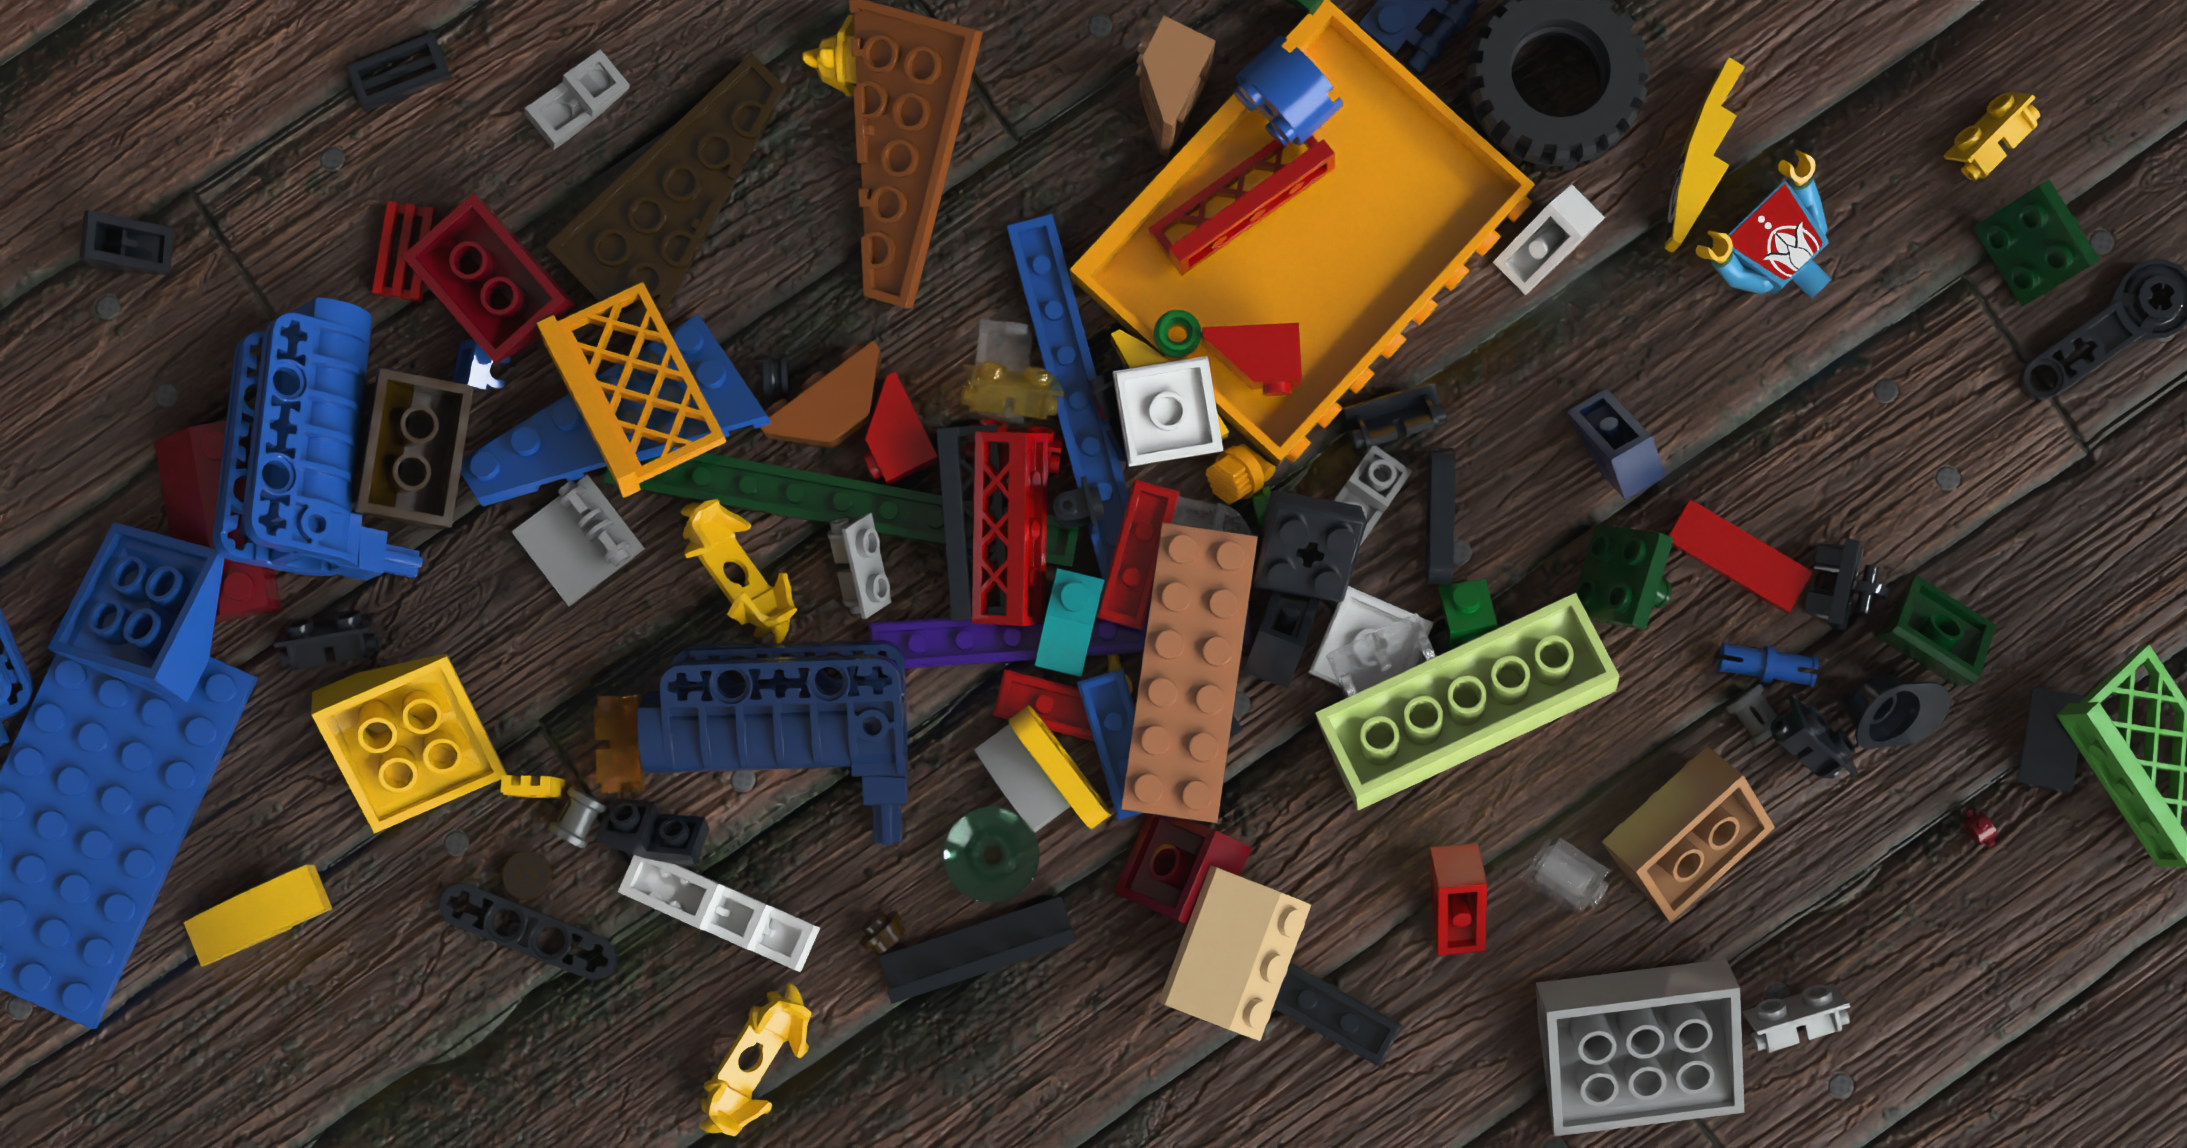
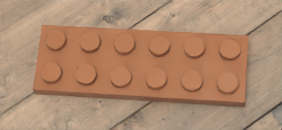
M1162 523L1121 810L1217 823L1257 536Z

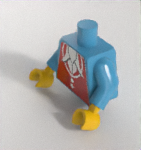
M1796 150L1795 153L1798 156L1799 162L1795 169L1791 163L1781 160L1778 164V169L1781 174L1791 178L1790 185L1784 180L1728 235L1709 230L1707 233L1713 239L1712 249L1702 245L1696 247V254L1701 258L1711 260L1713 267L1730 287L1758 294L1769 292L1775 295L1792 280L1812 299L1832 280L1812 260L1829 242L1825 236L1828 228L1821 198L1812 177L1816 165L1811 156Z

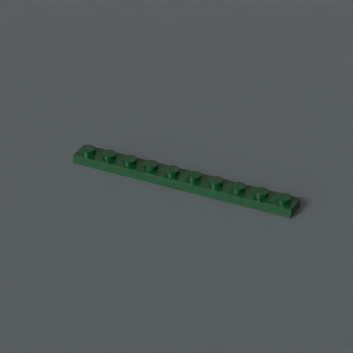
M702 453L639 483L640 491L700 502L718 499L719 504L722 506L830 525L831 521L841 518H848L850 524L863 515L872 513L875 530L878 534L946 546L942 495L711 453ZM661 456L640 461V463L643 466ZM607 467L604 483L617 486ZM965 500V505L974 512V501ZM1003 506L1005 515L1008 511V507ZM966 513L968 532L974 525V519ZM1048 514L1046 564L1072 569L1079 527L1072 529L1062 528L1056 523L1054 516ZM973 534L968 539V550L973 551ZM996 539L988 546V554H994L996 551Z

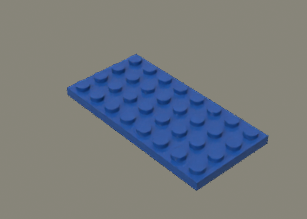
M55 654L0 772V989L90 1029L98 1027L259 677L210 656L188 703L152 693L62 655Z

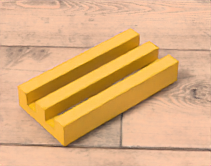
M501 775V792H503V795L525 798H561L564 796L565 779L552 776H540L539 778L521 775V777Z

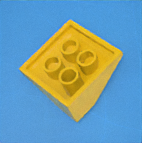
M446 653L359 672L312 692L311 715L374 833L501 779V775H507Z

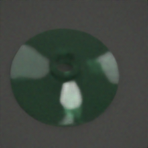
M984 807L967 813L952 827L944 846L945 869L953 885L965 896L983 903L1004 902L1022 893L1034 879L1039 865V844L1034 831L1022 817L1004 808ZM990 845L999 847L1002 852L1001 860L996 864L988 863L984 858V851Z

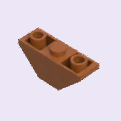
M874 340L866 346L859 342L849 348L839 357L842 364L830 373L826 374L824 370H821L811 376L801 385L804 392L788 403L784 398L769 407L765 413L771 424L760 427L765 436L770 440L834 449L871 422L882 357L880 349Z

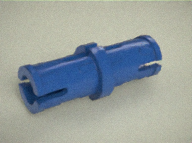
M1728 642L1721 643L1718 654L1737 657L1738 661L1718 659L1717 671L1720 673L1728 672L1756 676L1759 678V682L1771 683L1775 679L1813 687L1816 682L1817 674L1798 671V667L1818 670L1819 660L1816 656L1809 657L1777 652L1776 647L1767 645L1762 650L1733 645Z

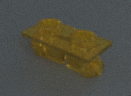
M990 361L979 362L978 366L963 365L964 373L971 386H963L961 404L969 405V409L973 411L1003 414L1006 397L1013 398L1012 415L1046 419L1047 415L1055 416L1057 413L1058 398L1055 396L1064 397V390L1057 377L1053 376L1046 369L1027 367L1024 372L1006 370L1005 366Z

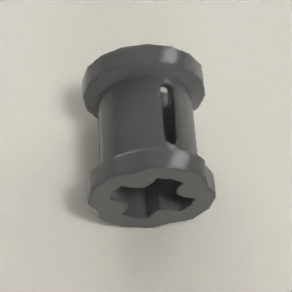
M1760 683L1744 692L1725 707L1729 714H1736L1752 737L1749 741L1753 747L1772 736L1771 723L1778 717L1775 710L1763 696L1764 688ZM1750 706H1753L1764 720L1763 724L1751 712Z
M570 786L567 792L570 797L557 821L550 822L547 829L569 843L585 849L588 843L585 839L598 814L605 813L608 806Z

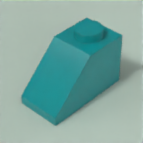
M1057 568L1035 662L1036 667L1077 677L1082 676L1104 579Z

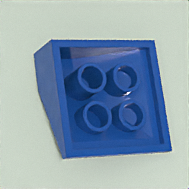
M113 522L48 649L152 693L188 703L209 661L225 558L213 548Z

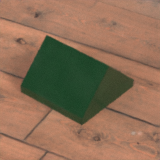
M1915 575L1876 637L1957 688L1974 684L1980 678L1996 625Z

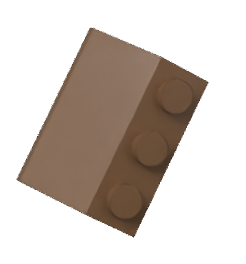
M1163 15L1157 28L1149 25L1139 44L1137 52L1140 54L1136 62L1139 66L1135 75L1140 77L1139 94L1161 155L1169 158L1210 77L1216 41Z
M1707 746L1694 759L1688 761L1663 787L1654 792L1631 816L1620 823L1602 843L1624 874L1660 914L1671 923L1767 836L1775 826L1743 774Z

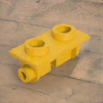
M2007 92L1997 96L1987 106V113L1975 125L1965 128L1956 136L1955 144L1943 155L1944 158L1964 162L1965 165L1961 168V171L1973 182L1979 177L1986 178L2007 156L1998 142L2002 139L2008 148L2014 149L2037 127L2036 120L2040 117V113L2030 104L2035 99V96L2033 94Z

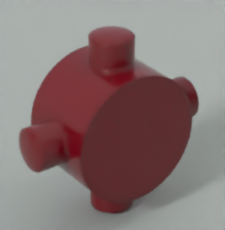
M1973 809L1968 810L1964 814L1967 817L1964 821V826L1972 840L1977 845L1985 843L1988 848L1996 843L1993 837L1997 833L1990 819L1982 811L1975 813Z

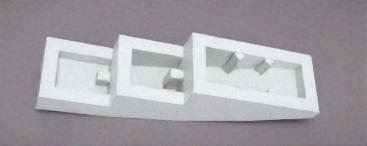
M636 855L633 856L618 890L619 893L799 972L802 971L820 930L818 926L684 867Z

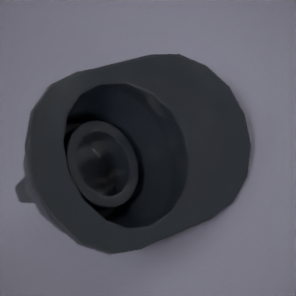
M1878 674L1869 678L1858 689L1846 691L1842 697L1843 702L1848 707L1849 719L1856 728L1855 737L1857 744L1864 749L1903 746L1921 741L1931 735L1942 724L1949 712L1951 701L1948 691L1939 683H1906L1887 674Z

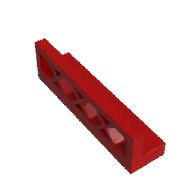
M1311 135L1304 142V145L1308 148L1307 151L1290 163L1281 164L1283 149L1293 142L1283 147L1276 140H1273L1149 227L1150 235L1181 276H1183L1334 170L1335 153L1324 139L1317 142L1314 136ZM1274 155H1276L1275 163L1266 162ZM1254 169L1273 172V175L1250 191H1243L1245 176ZM1238 181L1237 190L1228 189ZM1216 196L1235 199L1233 203L1213 217L1204 218L1207 202ZM1199 209L1198 217L1190 216V214ZM1177 223L1197 226L1196 229L1173 245L1164 234Z
M975 432L972 624L1008 626L1044 624L1048 433ZM990 442H1009V463L1000 473L990 462ZM998 488L1008 498V511L999 521L989 510V498ZM997 536L1007 546V560L998 569L988 558V546ZM996 584L1007 595L1006 615L987 614L988 593Z

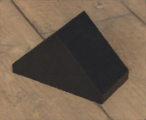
M87 210L84 211L79 258L99 271L169 275L174 228Z

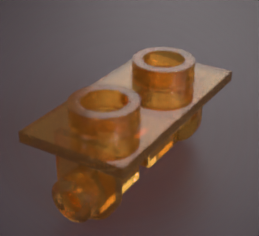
M641 695L597 697L598 706L593 707L595 740H609L610 749L596 750V784H601V793L617 794L645 791V773L643 772L640 760L637 708L641 703Z

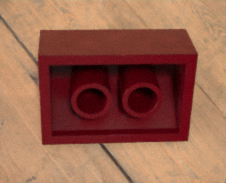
M474 193L402 255L403 259L496 364L542 338L537 322L552 315L555 316L557 321L562 320L578 307L489 204Z

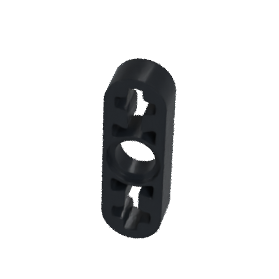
M1430 447L1427 462L1426 584L1451 585L1454 567L1455 450L1454 448Z

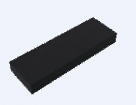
M1289 963L1287 973L1273 1006L1277 1011L1378 1067H1381L1403 1026L1292 963Z

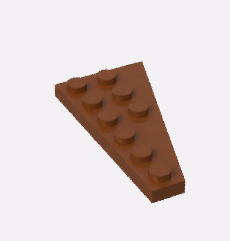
M849 0L850 13L854 14L855 38L851 39L852 57H856L857 86L853 88L857 163H861L862 189H858L859 207H863L864 236L861 238L864 296L913 309L983 31L868 0Z

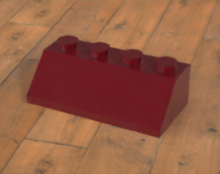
M226 420L188 427L155 442L169 532L172 538L216 549L213 544V530ZM250 426L248 435L239 440V445L246 448V459L244 463L236 466V469H248L247 460L251 446ZM237 478L234 481L233 493L240 502L244 503L246 480ZM230 512V516L239 515L237 528L227 533L228 538L235 541V548L238 549L239 546L247 543V538L242 537L239 533L242 514ZM224 559L215 623L282 611L275 569Z

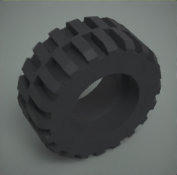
M1503 0L1498 4L1495 12L1488 14L1481 24L1468 51V57L1463 67L1462 80L1466 84L1462 93L1464 105L1472 109L1473 114L1470 121L1475 131L1483 129L1488 136L1486 141L1496 150L1501 147L1510 155L1507 160L1519 166L1523 160L1533 163L1532 170L1547 172L1550 166H1558L1559 171L1563 172L1574 170L1577 164L1581 162L1588 165L1598 160L1606 150H1611L1621 140L1638 116L1637 112L1643 105L1648 90L1644 87V83L1649 77V62L1642 60V54L1646 46L1642 35L1633 37L1630 29L1634 21L1627 12L1618 16L1611 10L1615 1ZM1552 39L1566 42L1580 50L1592 64L1598 82L1597 93L1590 106L1580 114L1569 117L1549 116L1530 107L1518 94L1511 76L1513 61L1517 53L1525 45L1538 40Z

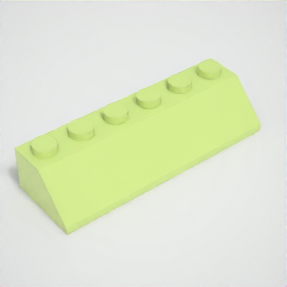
M1574 593L1316 712L1315 715L1337 770L1358 811L1616 692L1620 676L1577 594Z

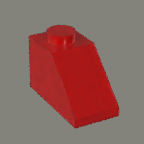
M1299 323L1202 328L1201 345L1250 389H1262L1264 396H1284L1291 394V387L1300 386L1302 369Z
M896 372L887 375L865 438L870 451L862 456L874 480L883 476L887 485L892 486L939 463V459Z
M1478 843L1430 847V887L1438 956L1485 952L1487 881Z

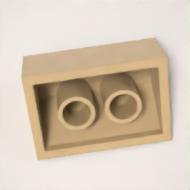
M1210 865L1158 1002L1260 1041L1266 1024L1269 1021L1281 984L1287 973L1298 939L1304 928L1311 904Z

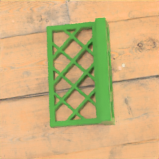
M2150 644L2139 645L2081 702L2067 704L2056 716L2157 867H2187V833L2181 826L2182 807L2187 808V801L2182 800L2184 773L2187 774V767H2185L2187 700ZM2141 664L2144 665L2150 674L2148 692L2134 690L2135 670ZM2110 694L2120 695L2118 722L2111 721L2100 704ZM2133 697L2148 700L2146 726L2131 724ZM2161 702L2169 703L2175 712L2174 731L2159 728ZM2131 731L2145 733L2143 760L2137 759L2130 749ZM2159 735L2173 738L2171 764L2157 762ZM2156 769L2171 771L2169 798L2162 797L2155 787Z

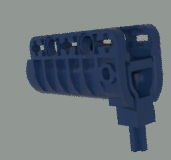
M886 640L686 647L677 652L670 663V667L667 668L661 678L660 691H648L637 708L639 754L645 774L851 767L852 776H862L863 805H872L874 843L892 845V843L902 842L901 804H907L909 796L906 678L903 652L893 642ZM854 651H863V655H855ZM878 651H886L887 657L878 655ZM832 652H836V653L842 654V655L825 656V655H827L828 653H832ZM807 653H816V655L808 656ZM759 654H767L768 657L760 658ZM783 654H791V657L782 656ZM737 655L746 657L740 659H730L731 657ZM711 656H720V659H712ZM688 657H694V658H695V660H687V659H688ZM856 666H858V671H857V674H856V676H855L854 674H855V671H856ZM875 666L882 667V672L884 675L879 674V670ZM833 667L839 670L842 676L831 677L822 668ZM727 671H737L742 674L745 680H735L730 677Z

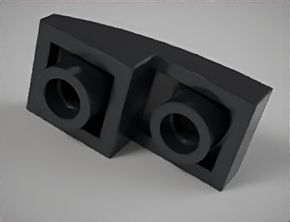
M611 798L596 836L599 842L629 854L670 864L695 867L710 828L705 817L661 814L656 802Z

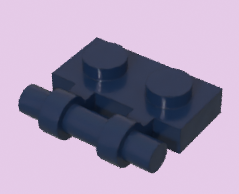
M1378 0L1358 26L1392 57L1398 53L1404 44L1407 45L1414 53L1405 64L1413 73L1420 75L1429 63L1435 64L1444 54L1442 47L1456 31L1462 32L1470 22L1468 16L1478 5L1477 0H1457L1452 4L1446 0ZM1430 13H1433L1440 19V22L1428 36L1423 35L1417 28Z

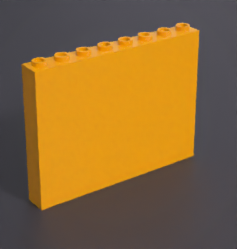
M1324 0L1313 15L1308 13L1286 37L1287 41L1281 47L1289 53L1298 47L1320 69L1334 87L1327 93L1331 101L1333 102L1340 97L1343 102V107L1313 134L1317 142L1324 139L1334 151L1335 169L1181 276L1150 235L1148 228L1275 140L1265 128L1269 123L1265 116L1257 108L1253 112L1249 111L1233 94L1070 269V279L1130 334L1146 343L1171 362L1208 356L1217 412L1277 467L1285 458L1293 464L1312 443L1306 438L1308 433L1317 424L1325 429L1343 409L1337 402L1349 389L1357 394L1375 374L1369 367L1380 355L1388 360L1407 339L1401 332L1412 320L1419 326L1438 306L1433 300L1434 296L1444 286L1452 291L1470 271L1464 264L1475 252L1483 257L1501 237L1495 230L1503 221L1508 218L1514 223L1528 209L1532 201L1527 195L1535 185L1330 0ZM1294 143L1283 149L1281 164L1290 163L1307 151L1308 148L1304 143L1301 146ZM1274 155L1266 162L1275 163L1276 155ZM1254 169L1245 176L1243 191H1250L1273 175V172ZM1238 181L1228 189L1237 190ZM1216 196L1207 202L1204 218L1213 217L1233 203L1235 199ZM1199 209L1190 214V216L1198 217ZM1177 223L1164 234L1173 245L1196 229L1197 226ZM1171 310H1184L1191 313L1198 320L1201 333L1203 327L1299 323L1302 369L1300 386L1291 387V394L1264 396L1262 389H1250L1201 345V340L1196 350L1188 356L1181 358L1167 356L1159 350L1155 343V324L1164 313ZM1178 326L1171 328L1168 332V336L1173 342H1182L1187 337L1185 330Z

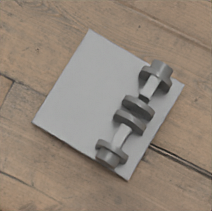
M588 474L576 483L574 481L566 483L558 490L560 495L512 531L569 607L645 550Z

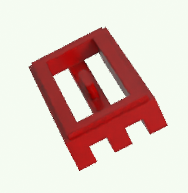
M387 201L372 293L375 296L422 302L425 283L415 271L413 272L411 290L403 289L408 263L403 259L402 255L410 249L415 217L422 218L419 240L434 228L437 213L434 207L424 206L423 208L417 207L414 204L406 203V205H402L397 202ZM402 215L404 218L391 288L387 287L398 217Z

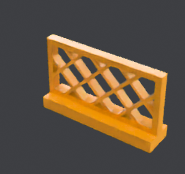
M643 282L562 320L557 321L555 316L552 315L537 322L544 345L623 498L640 491L639 483L726 443L719 424ZM641 300L646 313L640 327L617 321L623 307ZM651 322L653 323L657 332L649 330ZM589 323L605 327L597 347L577 342L572 331ZM613 330L636 336L629 356L605 350ZM645 339L664 344L667 350L661 365L637 359ZM585 355H589V356H592V357H593L592 360H591L590 365H589V363H588V361H587ZM601 359L624 365L617 386L598 381L595 377ZM671 361H673L677 370L669 368ZM633 368L656 375L649 395L625 389ZM665 378L685 383L687 390L681 404L657 398ZM604 393L613 395L610 404ZM621 398L645 404L637 425L617 419L615 414ZM692 399L698 409L689 407ZM653 407L677 414L670 434L646 428ZM685 416L705 422L710 431V434L696 441L678 437ZM624 432L633 434L631 442H629ZM642 437L665 443L661 457L643 466L641 465L635 453ZM674 446L679 447V449L672 451Z

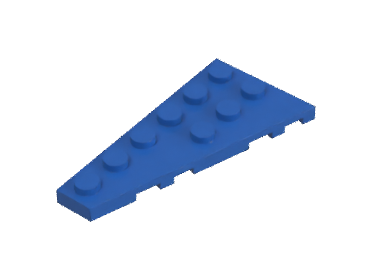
M699 314L670 331L725 437L730 436L729 431L752 424L755 428L771 424L767 414ZM653 341L640 350L637 359L661 365L667 349L664 344ZM671 361L669 368L677 370L673 361ZM616 364L596 377L597 380L617 386L624 365ZM633 368L625 389L649 395L656 375ZM665 378L657 398L681 404L687 387L683 382ZM569 393L462 459L460 472L483 507L538 491L542 484L566 478L568 482L584 478L585 472L607 465ZM604 393L610 404L613 395ZM621 398L615 415L618 420L637 425L645 404ZM692 399L689 407L698 409ZM653 407L646 428L670 434L677 414ZM685 416L678 437L696 441L710 434V431L705 422ZM624 432L629 442H631L633 434ZM642 437L635 453L639 462L661 456L665 443ZM674 446L672 451L679 449V447Z

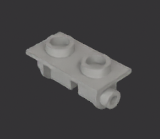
M867 513L850 524L848 518L833 520L830 522L831 530L827 532L835 564L849 563L851 568L842 569L837 572L843 596V605L849 607L851 614L861 613L862 619H867L891 603L890 584L885 575L879 548L880 540L875 530L872 513Z
M1834 984L1813 985L1806 988L1800 994L1784 999L1764 1000L1757 1007L1742 1012L1755 1031L1751 1033L1755 1049L1757 1051L1765 1049L1767 1053H1771L1775 1050L1800 1043L1796 1027L1802 1025L1808 1040L1842 1031V1025L1849 1024L1846 1008H1850V1004Z

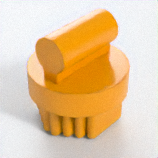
M1241 444L1239 446H1231L1220 453L1215 463L1206 469V476L1208 477V482L1211 483L1212 493L1228 505H1231L1239 499H1249L1258 493L1264 486V482L1273 476L1276 467L1245 444Z

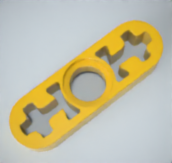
M1029 705L1009 719V723L1018 738L1090 829H1094L1112 815L1100 794L1043 720Z

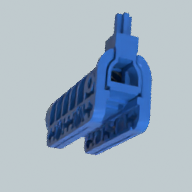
M316 297L294 311L274 319L268 325L266 332H253L242 338L237 344L234 353L213 530V544L223 558L235 562L311 576H335L338 574L367 581L385 572L409 578L417 577L418 568L422 567L423 558L419 557L420 551L387 544L388 532L361 526L362 515L351 513L372 328V315L365 309L344 301ZM259 343L261 344V360L258 366L257 377H246L247 374L256 370L257 357L254 354H250L249 351ZM247 387L257 388L255 411L250 409L245 403L244 393ZM250 422H253L250 434V454L247 460L248 469H236V466L244 463L246 459V448L239 445V440L248 435ZM237 478L246 480L244 503L240 502L233 493L234 481ZM230 512L242 514L239 533L242 537L247 538V543L239 546L238 549L235 548V541L228 538L227 533L237 528L239 515L230 516Z

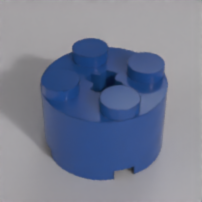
M1279 35L1236 74L1239 86L1233 90V93L1249 111L1253 112L1257 108L1269 121L1265 126L1266 130L1281 146L1285 147L1291 142L1301 146L1343 107V102L1340 97L1333 102L1331 101L1327 93L1334 87L1326 76L1298 47L1291 53L1281 47L1287 39Z

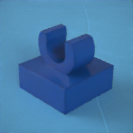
M474 339L462 340L452 382L474 386L473 391L486 388H503L505 386V381L494 379L491 376L490 366L493 361ZM510 357L499 362V364L509 363Z

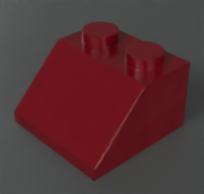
M1147 814L1114 893L1188 925L1210 865L1240 876L1252 847L1188 819Z

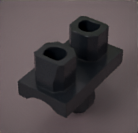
M1846 539L1844 545H1818L1814 565L1815 571L1838 576L1834 591L1814 587L1809 588L1805 612L1818 619L1828 621L1832 629L1846 631L1854 594L1859 595L1855 611L1864 614H1870L1873 598L1887 599L1889 588L1876 584L1879 567L1865 565L1862 581L1857 580L1864 548L1860 547L1861 542L1857 540Z

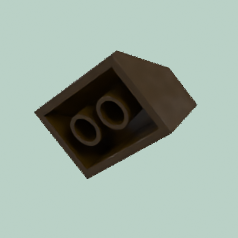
M378 368L356 499V512L389 522L434 530L452 527L474 386Z

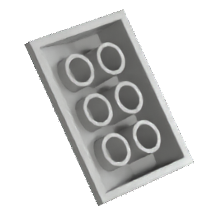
M1726 959L1536 983L1538 1025L1554 1137L1745 1113L1740 987Z

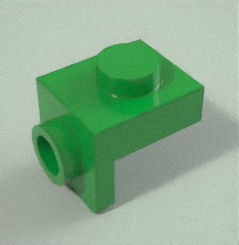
M1486 579L1439 586V601L1448 633V651L1497 629V621Z

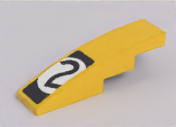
M1730 57L1719 69L1703 99L1680 156L1669 203L1665 249L1671 253L1682 244L1729 167V164L1715 157L1714 153L1737 115L1721 106L1745 66Z

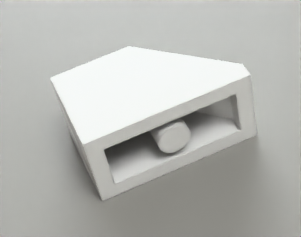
M1570 185L1536 216L1493 263L1527 295L1605 217L1573 185Z

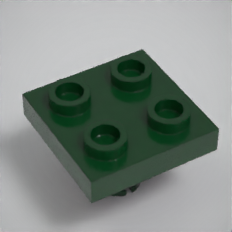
M2050 179L2039 184L1973 227L2022 307L2100 261L2080 229L2077 219L2070 213Z
M1596 525L1588 546V553L1580 579L1574 591L1590 621L1646 630L1652 608H1662L1671 597V584L1669 581L1662 579L1674 538L1661 532Z

